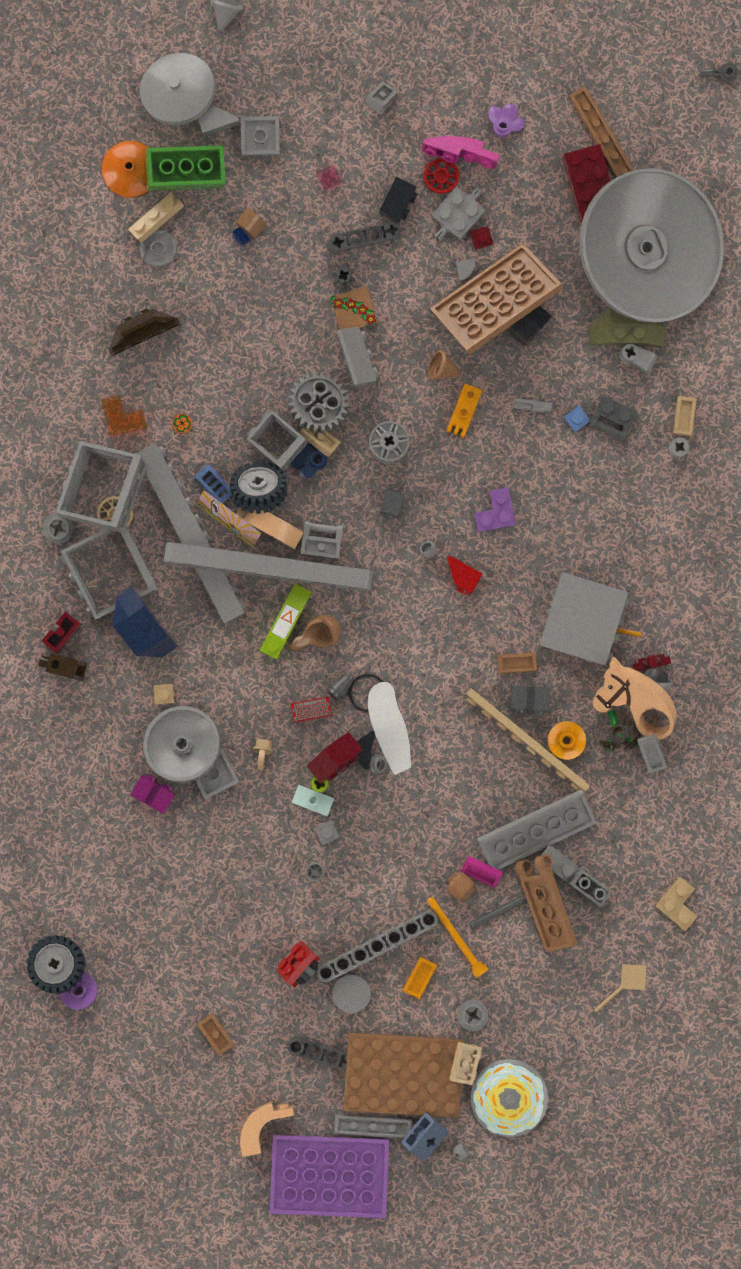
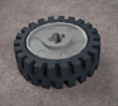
M263 461L259 465H257V462H253L252 466L247 463L245 468L243 466L239 467V471L236 470L230 481L233 503L238 508L241 507L242 511L248 509L249 513H253L254 510H256V514H261V510L267 513L269 508L272 511L275 510L276 506H281V502H284L285 497H287L285 473L277 465L273 466L269 462L265 465Z
M57 935L44 937L45 939L39 940L38 944H34L32 951L28 954L29 959L26 962L28 964L26 967L29 973L28 976L34 985L45 992L52 994L68 992L71 988L77 986V983L82 980V974L84 975L85 973L84 967H86V962L84 961V954L81 948L69 938ZM54 961L60 963L59 965H57V969L53 967V965L55 964Z

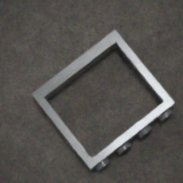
M80 441L77 451L75 450L73 463L69 467V475L63 485L61 498L57 502L56 513L65 519L124 533L148 461L141 455ZM90 454L131 463L111 522L71 512Z
M126 526L124 533H121L148 586L137 592L140 597H143L158 589ZM103 529L62 550V555L60 556L63 565H68L71 571L68 574L73 584L77 582L80 588L77 592L81 600H86L88 607H86L87 612L95 620L113 612L115 604L99 612L70 553L114 532L109 529Z

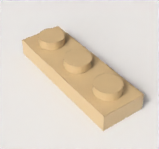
M170 192L128 230L142 243L183 208L184 205Z

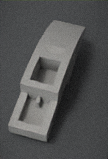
M548 845L542 855L547 854L551 857L553 861L552 872L602 907L612 891Z

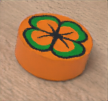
M179 414L173 419V428L176 432L185 434L190 431L192 421L189 416Z

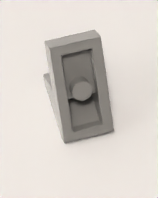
M382 81L367 96L365 100L366 105L382 115L398 91Z

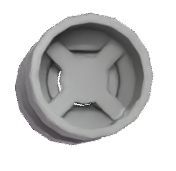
M318 862L310 863L306 868V877L312 882L320 881L325 874L323 865Z

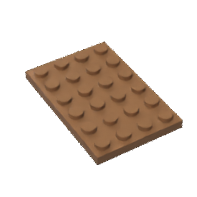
M522 243L432 306L430 310L470 355L564 288L556 277Z
M348 1032L343 1111L421 1116L426 1112L430 1116L459 1118L461 1083L449 1080L458 1042L464 1043V1039Z

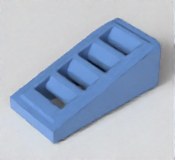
M209 464L194 476L199 484L222 504L231 497L230 486ZM210 472L211 475L203 481L201 478ZM215 477L217 480L208 486L207 484ZM221 483L222 486L214 492L213 489ZM226 488L228 491L219 498L217 495Z

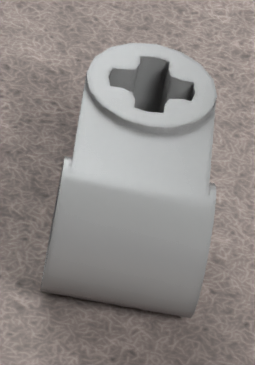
M634 344L625 345L619 352L621 361L646 374L651 373L658 358L655 353ZM628 350H631L632 355L630 357H627Z

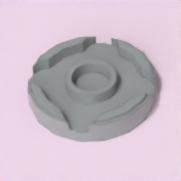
M157 229L140 243L139 251L146 264L161 268L173 262L177 255V244L170 233Z
M355 974L339 978L332 991L336 1006L347 1013H357L363 1010L371 997L367 981Z

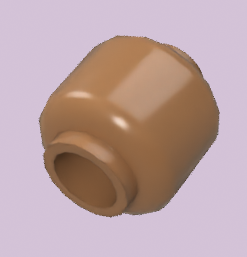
M460 872L457 875L453 873L447 880L449 883L447 891L458 901L463 899L466 901L476 890L474 888L475 882L464 872Z

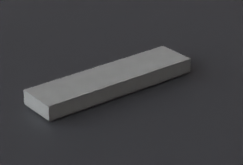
M335 1114L334 1134L404 1139L412 1129V1119Z

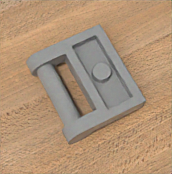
M305 520L301 555L339 559L343 525H323ZM318 531L336 534V538L331 539L309 536V532Z

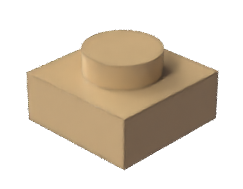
M173 684L153 685L155 705L174 703Z

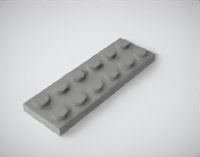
M581 789L477 838L489 866L499 870L548 847V845H552L597 824Z

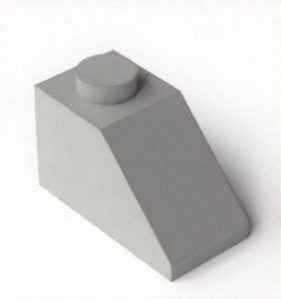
M214 105L210 106L198 118L204 137L240 125L237 116Z

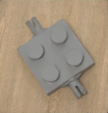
M455 187L435 210L432 217L442 227L434 235L439 241L447 232L456 236L461 241L483 216L485 210L476 202V199L482 193L481 189L476 187L469 195Z

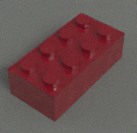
M601 144L564 153L562 157L580 225H582L585 212L594 196L611 181Z

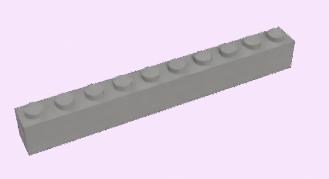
M155 443L137 452V455H141L148 461L145 473L182 544L211 548L208 543L211 539L207 531L202 532L199 526L202 522L198 514L194 515L190 509L194 507L189 497L185 498L182 493L185 489L181 481L175 480L173 474L176 472L172 464H167L164 459L167 455L163 447H158ZM195 568L224 624L245 614L244 609H246L242 598L237 599L235 592L238 591L233 581L229 582L226 578V575L229 574L228 572Z

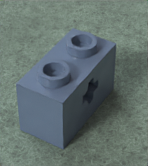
M425 1112L401 1143L411 1153L425 1162L449 1131L439 1121Z

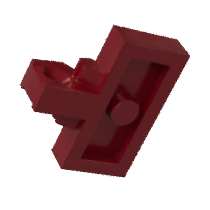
M652 654L647 656V660L646 658L634 660L635 664L631 665V669L641 671L672 663L670 656L665 657L664 654Z

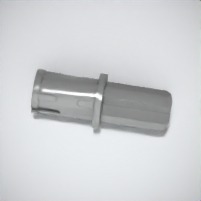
M515 398L513 407L529 410L531 413L550 414L552 402L538 401L535 398L532 400Z

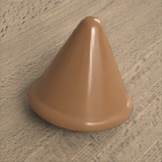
M443 350L437 351L430 360L428 377L432 381L456 377L461 374L458 367Z

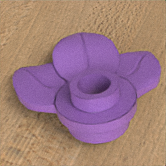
M507 104L502 109L494 105L491 106L488 118L493 124L494 133L498 137H506L511 132H518L523 128L525 120L517 118L518 109L515 104Z

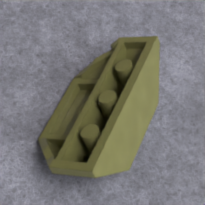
M610 307L589 326V345L625 346L627 344H634L638 347H665L666 328L661 322L648 323L632 320L617 313Z

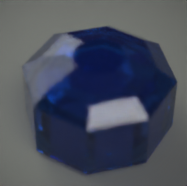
M240 227L233 231L235 241L241 246H245L250 242V238Z

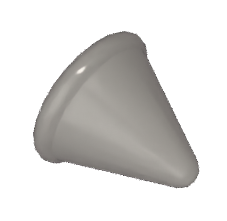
M212 0L217 26L220 30H223L243 10V6L233 0Z

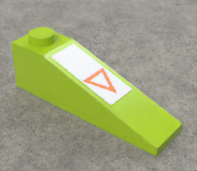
M294 584L260 652L278 660L312 593L311 591Z

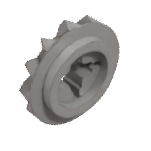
M57 513L52 514L44 521V536L55 544L67 542L73 535V523L69 519L62 518ZM61 523V528L66 532H58L55 536L56 530L51 525L58 526Z
M474 999L465 1001L459 1007L458 1021L467 1030H479L488 1021V1010L480 1001ZM478 1008L476 1015L480 1020L473 1018L468 1022L470 1016L466 1010L473 1012Z

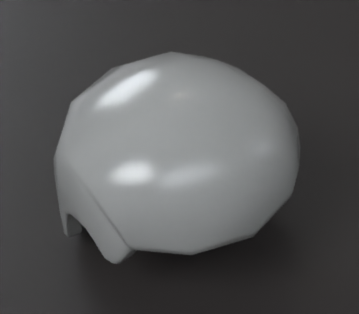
M657 669L645 670V676L659 684L666 692L670 690L673 679L670 680L669 673Z

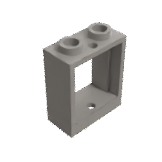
M271 410L261 417V423L257 427H253L248 432L247 441L273 464L277 465L279 469L284 471L308 442ZM274 421L296 438L278 460L256 442Z

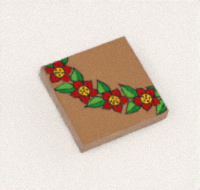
M367 286L330 297L339 329L358 326L361 329L378 324Z

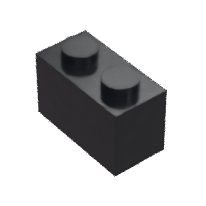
M396 177L379 210V214L399 224L401 220L405 221L410 212L407 209L410 202L414 204L418 193H416L417 186Z

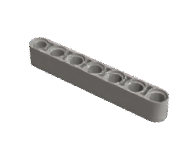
M430 910L424 911L323 963L317 970L318 978L323 982H329L436 926L438 920L436 914ZM427 914L434 916V922L430 925L423 922V918ZM409 923L416 924L417 930L415 933H408L406 931V926ZM392 932H397L400 935V939L397 942H391L389 935ZM374 941H380L383 944V948L380 951L372 949ZM357 950H363L366 953L363 960L355 958ZM340 959H346L349 965L347 968L341 969L338 967L337 962ZM329 968L331 976L328 978L322 977L320 974L321 969Z

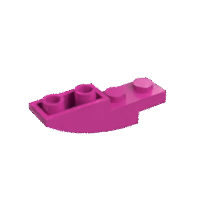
M440 136L424 139L421 150L428 156H437L449 163H457L459 157L467 162L481 164V166L487 169H496L500 156L483 149V141L458 136Z

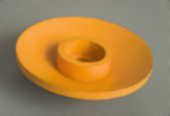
M560 722L553 726L548 734L549 749L560 759H574L585 748V733L574 722ZM564 737H569V744L563 743Z

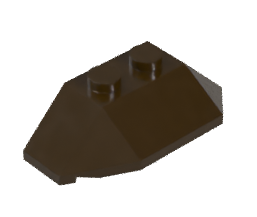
M144 309L138 313V316L134 318L127 317L120 321L121 324L117 326L109 353L111 356L121 353L181 325L178 318L160 311Z

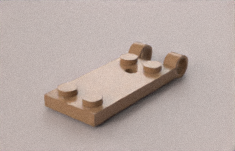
M547 854L536 857L535 866L539 871V874L531 875L533 867L529 860H521L515 864V871L520 878L546 952L578 944L551 870L553 861Z

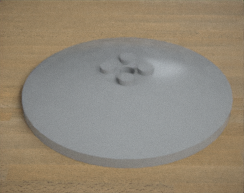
M646 168L627 172L614 178L594 196L585 212L581 225L580 255L589 283L597 295L610 308L632 320L660 323L680 318L696 309L708 297L719 278L723 263L724 243L717 214L710 201L693 183L673 172ZM643 243L649 245L650 250L648 253L643 251Z

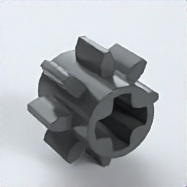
M347 265L344 268L337 266L338 272L332 273V276L337 277L333 284L339 283L340 289L345 285L350 288V281H355V278L351 277L354 270L349 271ZM341 273L347 275L346 281L344 279H340Z

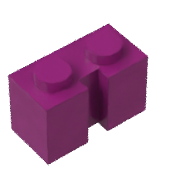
M149 774L146 776L141 775L130 796L165 814L176 795L173 792L174 788L165 783L161 786L156 783L157 779Z

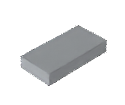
M653 734L639 738L638 744L648 772L652 773L666 769L667 764L657 735Z

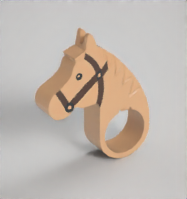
M612 657L610 668L606 670L604 675V685L597 690L593 699L594 708L599 712H607L611 706L627 704L631 709L636 727L643 736L656 734L658 740L669 736L677 719V711L668 693L649 677L634 669L623 667L615 657ZM655 708L666 714L670 724L664 727L652 726L645 720L643 713L646 709Z

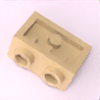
M458 1042L449 1080L473 1085L477 1077L478 1061H480L482 1056V1047L475 1044Z

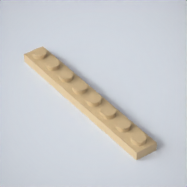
M472 688L468 690L465 694L468 697L466 699L467 702L474 707L478 705L483 709L481 713L488 719L494 718L497 721L496 725L500 729L510 731L512 733L511 738L519 744L522 741L527 745L525 749L532 755L538 754L545 766L548 768L554 767L557 770L556 774L563 780L567 778L571 781L572 784L570 786L576 791L581 789L583 792L587 791L590 787L588 783Z

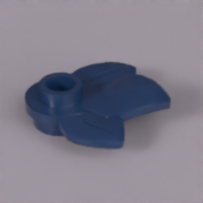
M308 442L301 450V453L290 464L294 468L300 469V478H311L317 470H321L326 466L327 457ZM316 458L321 459V463L316 464L314 460Z

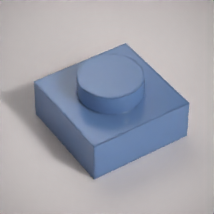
M580 406L563 417L574 433L590 422V419Z

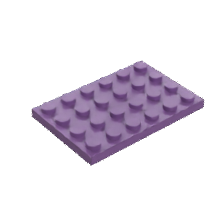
M273 1134L270 1214L386 1218L389 1139Z

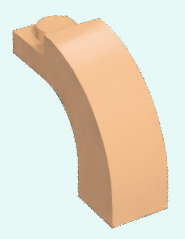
M240 507L236 515L252 527L293 549L296 548L304 533L269 512L264 513L263 510H261V514H256V510L253 513H249L248 509L242 511Z
M272 1101L255 1109L247 1118L241 1132L240 1147L242 1157L261 1154L260 1131L262 1127L270 1120L294 1116L293 1106L285 1103L277 1105V1109H274Z

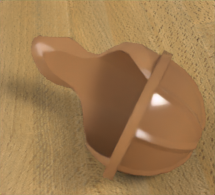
M330 615L317 616L307 624L305 633L302 636L296 637L289 645V648L298 651L306 645H313L319 648L338 643L341 634L340 623Z

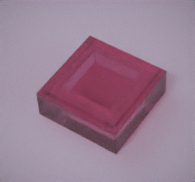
M334 165L316 173L324 191L342 183Z

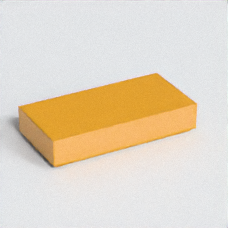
M420 956L402 991L420 1000L437 965Z

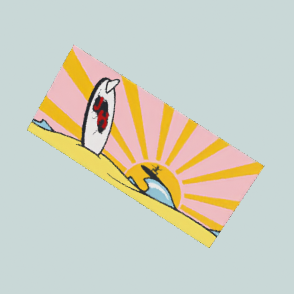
M203 490L196 505L253 548L261 533Z

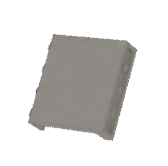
M562 572L539 646L601 664L604 667L606 663L610 664L613 656L610 650L612 645H616L619 634H616L618 626H622L625 617L622 616L623 608L627 609L630 598L627 597L628 592Z

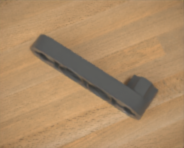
M388 222L338 233L329 239L327 250L335 255L343 251L392 241L400 235L401 228L396 222ZM390 227L396 229L394 236L391 233H386L384 235L385 238H383V232L388 231ZM369 231H377L379 234L378 239H370ZM351 235H358L361 240L360 243L353 244L350 240ZM334 241H338L340 243L339 248H337V246L333 245L332 243H334Z
M293 1037L288 1041L287 1048L291 1055L300 1056L346 1071V1063H342V1066H339L341 1055H345L344 1060H347V1052L300 1037ZM298 1041L301 1049L298 1048L294 1051L290 1045ZM305 1043H308L306 1055H304L302 1052L304 1051ZM312 1046L320 1049V1054L317 1057H312L309 1054V1049ZM330 1052H335L338 1055V1060L335 1063L327 1060V1055Z

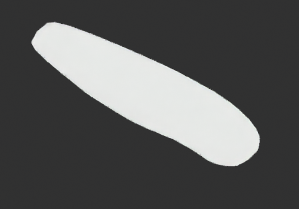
M380 682L374 685L369 692V716L382 752L392 772L396 775L411 768L409 738L405 722L396 702L394 688L388 682Z

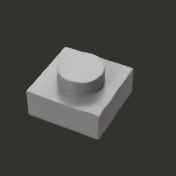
M332 820L314 828L322 845L340 837Z

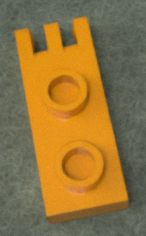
M466 383L464 384L446 432L450 433L452 426L456 428L453 434L457 436L459 429H462L460 437L464 438L483 390Z

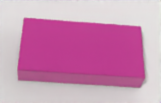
M470 856L467 857L460 871L493 888L497 886L503 874L502 871Z

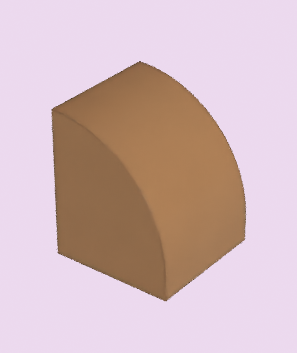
M247 208L236 221L237 226L253 239L266 226V223L250 208Z

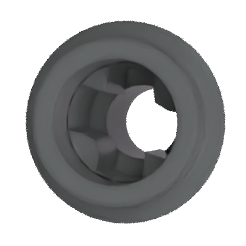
M345 672L328 686V694L337 701L340 698L343 699L354 678Z

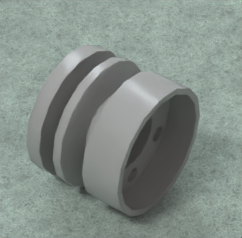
M385 421L378 424L372 430L369 437V449L372 456L383 464L393 465L400 462L406 456L409 449V436L406 429L401 424L393 421ZM392 438L394 445L386 446L385 439L389 440Z

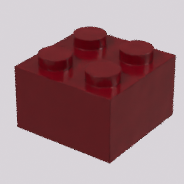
M347 732L324 748L307 767L320 784L326 780L331 782L340 772L346 771L351 764L359 759L358 754L363 749L352 735Z

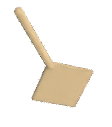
M622 964L621 986L595 1008L594 1011L598 1012L623 989L645 990L647 966Z

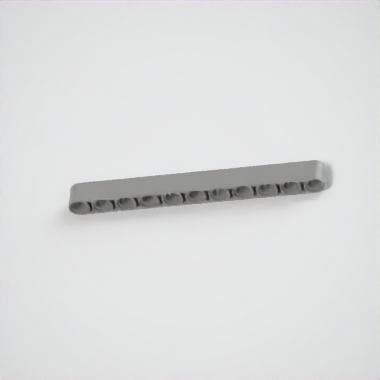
M166 543L164 563L359 591H371L373 571L179 543Z

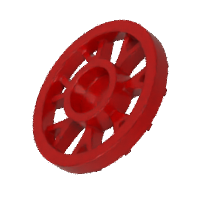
M435 159L424 170V183L434 193H449L458 184L459 171L454 163L446 162L443 159ZM439 163H446L445 169L439 168ZM432 165L437 169L434 173L429 169ZM452 167L455 172L449 174L447 170ZM427 176H434V180L427 181ZM454 178L456 179L455 183H451L448 181V179ZM435 182L439 184L437 189L432 187ZM446 183L448 189L443 190L442 184Z

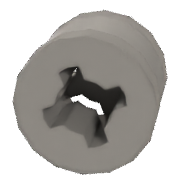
M676 438L669 445V452L675 458H681L689 451V443L684 438Z

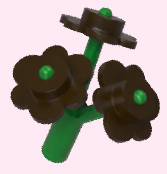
M615 710L609 711L608 716L612 726L608 730L610 737L608 742L599 741V743L607 751H614L615 748L619 749L620 745L613 744L612 742L616 740L617 743H623L626 738L630 743L624 750L628 747L630 749L636 748L638 744L637 739L641 735L639 734L632 740L629 736L628 725L619 724Z

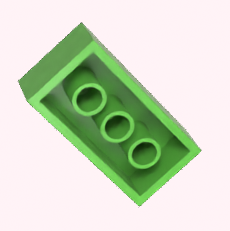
M223 146L146 149L147 191L224 188L226 184Z

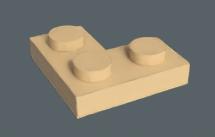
M679 876L655 906L686 931L697 918V915L683 903L695 889Z

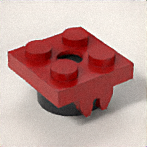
M300 941L299 944L293 946L288 957L280 961L276 970L285 982L290 986L296 987L298 984H305L312 978L318 968L317 962L320 957L303 941Z

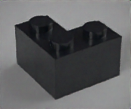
M538 306L511 325L508 332L526 347L552 316L541 306Z

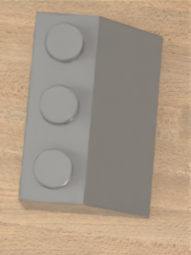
M359 326L337 330V337L354 390L376 384V378H379L376 366L372 367L370 360H373L370 348L366 349L364 342H367L364 330L360 331Z

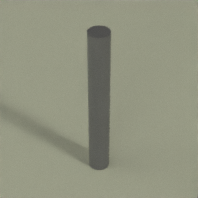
M518 897L469 922V924L474 929L523 904L521 897Z

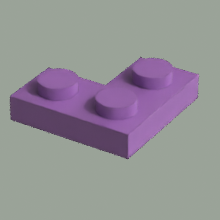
M509 487L489 491L493 510L474 513L478 532L515 526Z

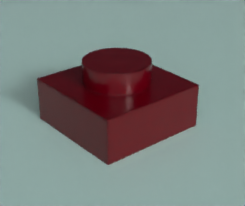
M488 226L470 231L475 250L494 245Z

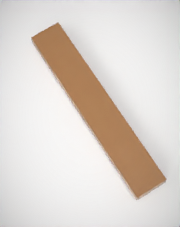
M586 86L570 94L568 97L596 145L601 144L605 161L615 178L634 171Z

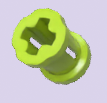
M316 777L311 781V786L316 792H323L328 788V780L323 782L325 786L320 787V789L317 788V784H314L315 780L318 781Z

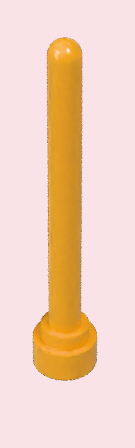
M433 897L428 898V904L472 965L471 969L475 978L489 970L484 963L482 964L481 961L478 962Z

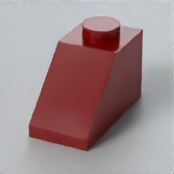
M449 555L447 562L454 586L458 587L456 591L465 596L467 593L471 595L483 573Z

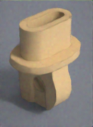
M256 739V745L252 750L259 753L258 770H263L265 754L273 753L271 749L272 741Z

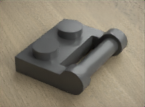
M602 396L588 427L599 429L618 438V441L624 442L637 411ZM599 416L624 427L622 432L599 422Z

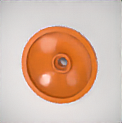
M124 141L110 148L102 162V176L112 192L127 198L138 197L148 192L145 152L149 147L136 141ZM127 164L133 165L131 169H126Z

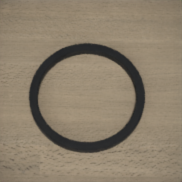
M363 674L355 678L352 684L350 685L349 698L356 709L362 712H369V710L362 709L358 707L353 701V685L357 680L363 677H373L379 680L380 682H383V680L373 674Z

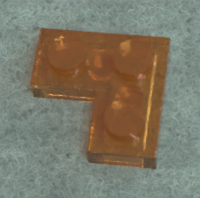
M120 395L101 399L110 437L148 428L143 409L124 413Z

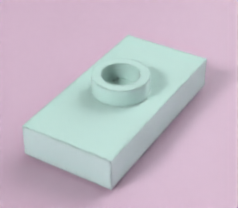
M298 785L292 803L328 816L334 798Z

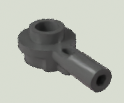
M726 63L720 69H700V77H719L725 82H732L738 76V69L732 63Z

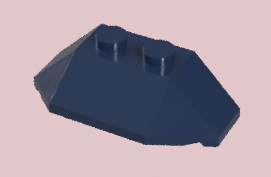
M132 586L116 597L113 627L136 656L164 657L178 646Z

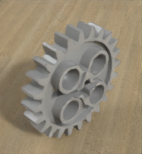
M313 372L312 377L306 373L304 379L299 377L298 383H293V388L289 390L291 395L287 398L290 401L287 408L292 409L289 415H296L293 420L294 422L301 421L299 427L305 424L306 431L312 427L314 433L317 431V428H320L321 433H323L325 428L331 431L332 425L337 428L338 422H343V416H346L348 413L346 409L349 408V404L346 402H348L349 397L344 396L347 390H341L343 384H336L337 378L330 380V374L325 378L323 377V372L319 376H316V373ZM321 387L324 392H317L315 388ZM300 398H307L309 403H303ZM321 399H323L322 403H317L315 406H313L315 401L319 402ZM327 402L335 403L336 407H330ZM317 412L321 417L316 418L312 413Z

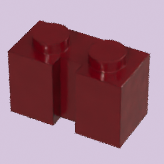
M66 611L56 622L59 626L57 630L53 631L50 629L41 641L56 654L62 651L83 625Z

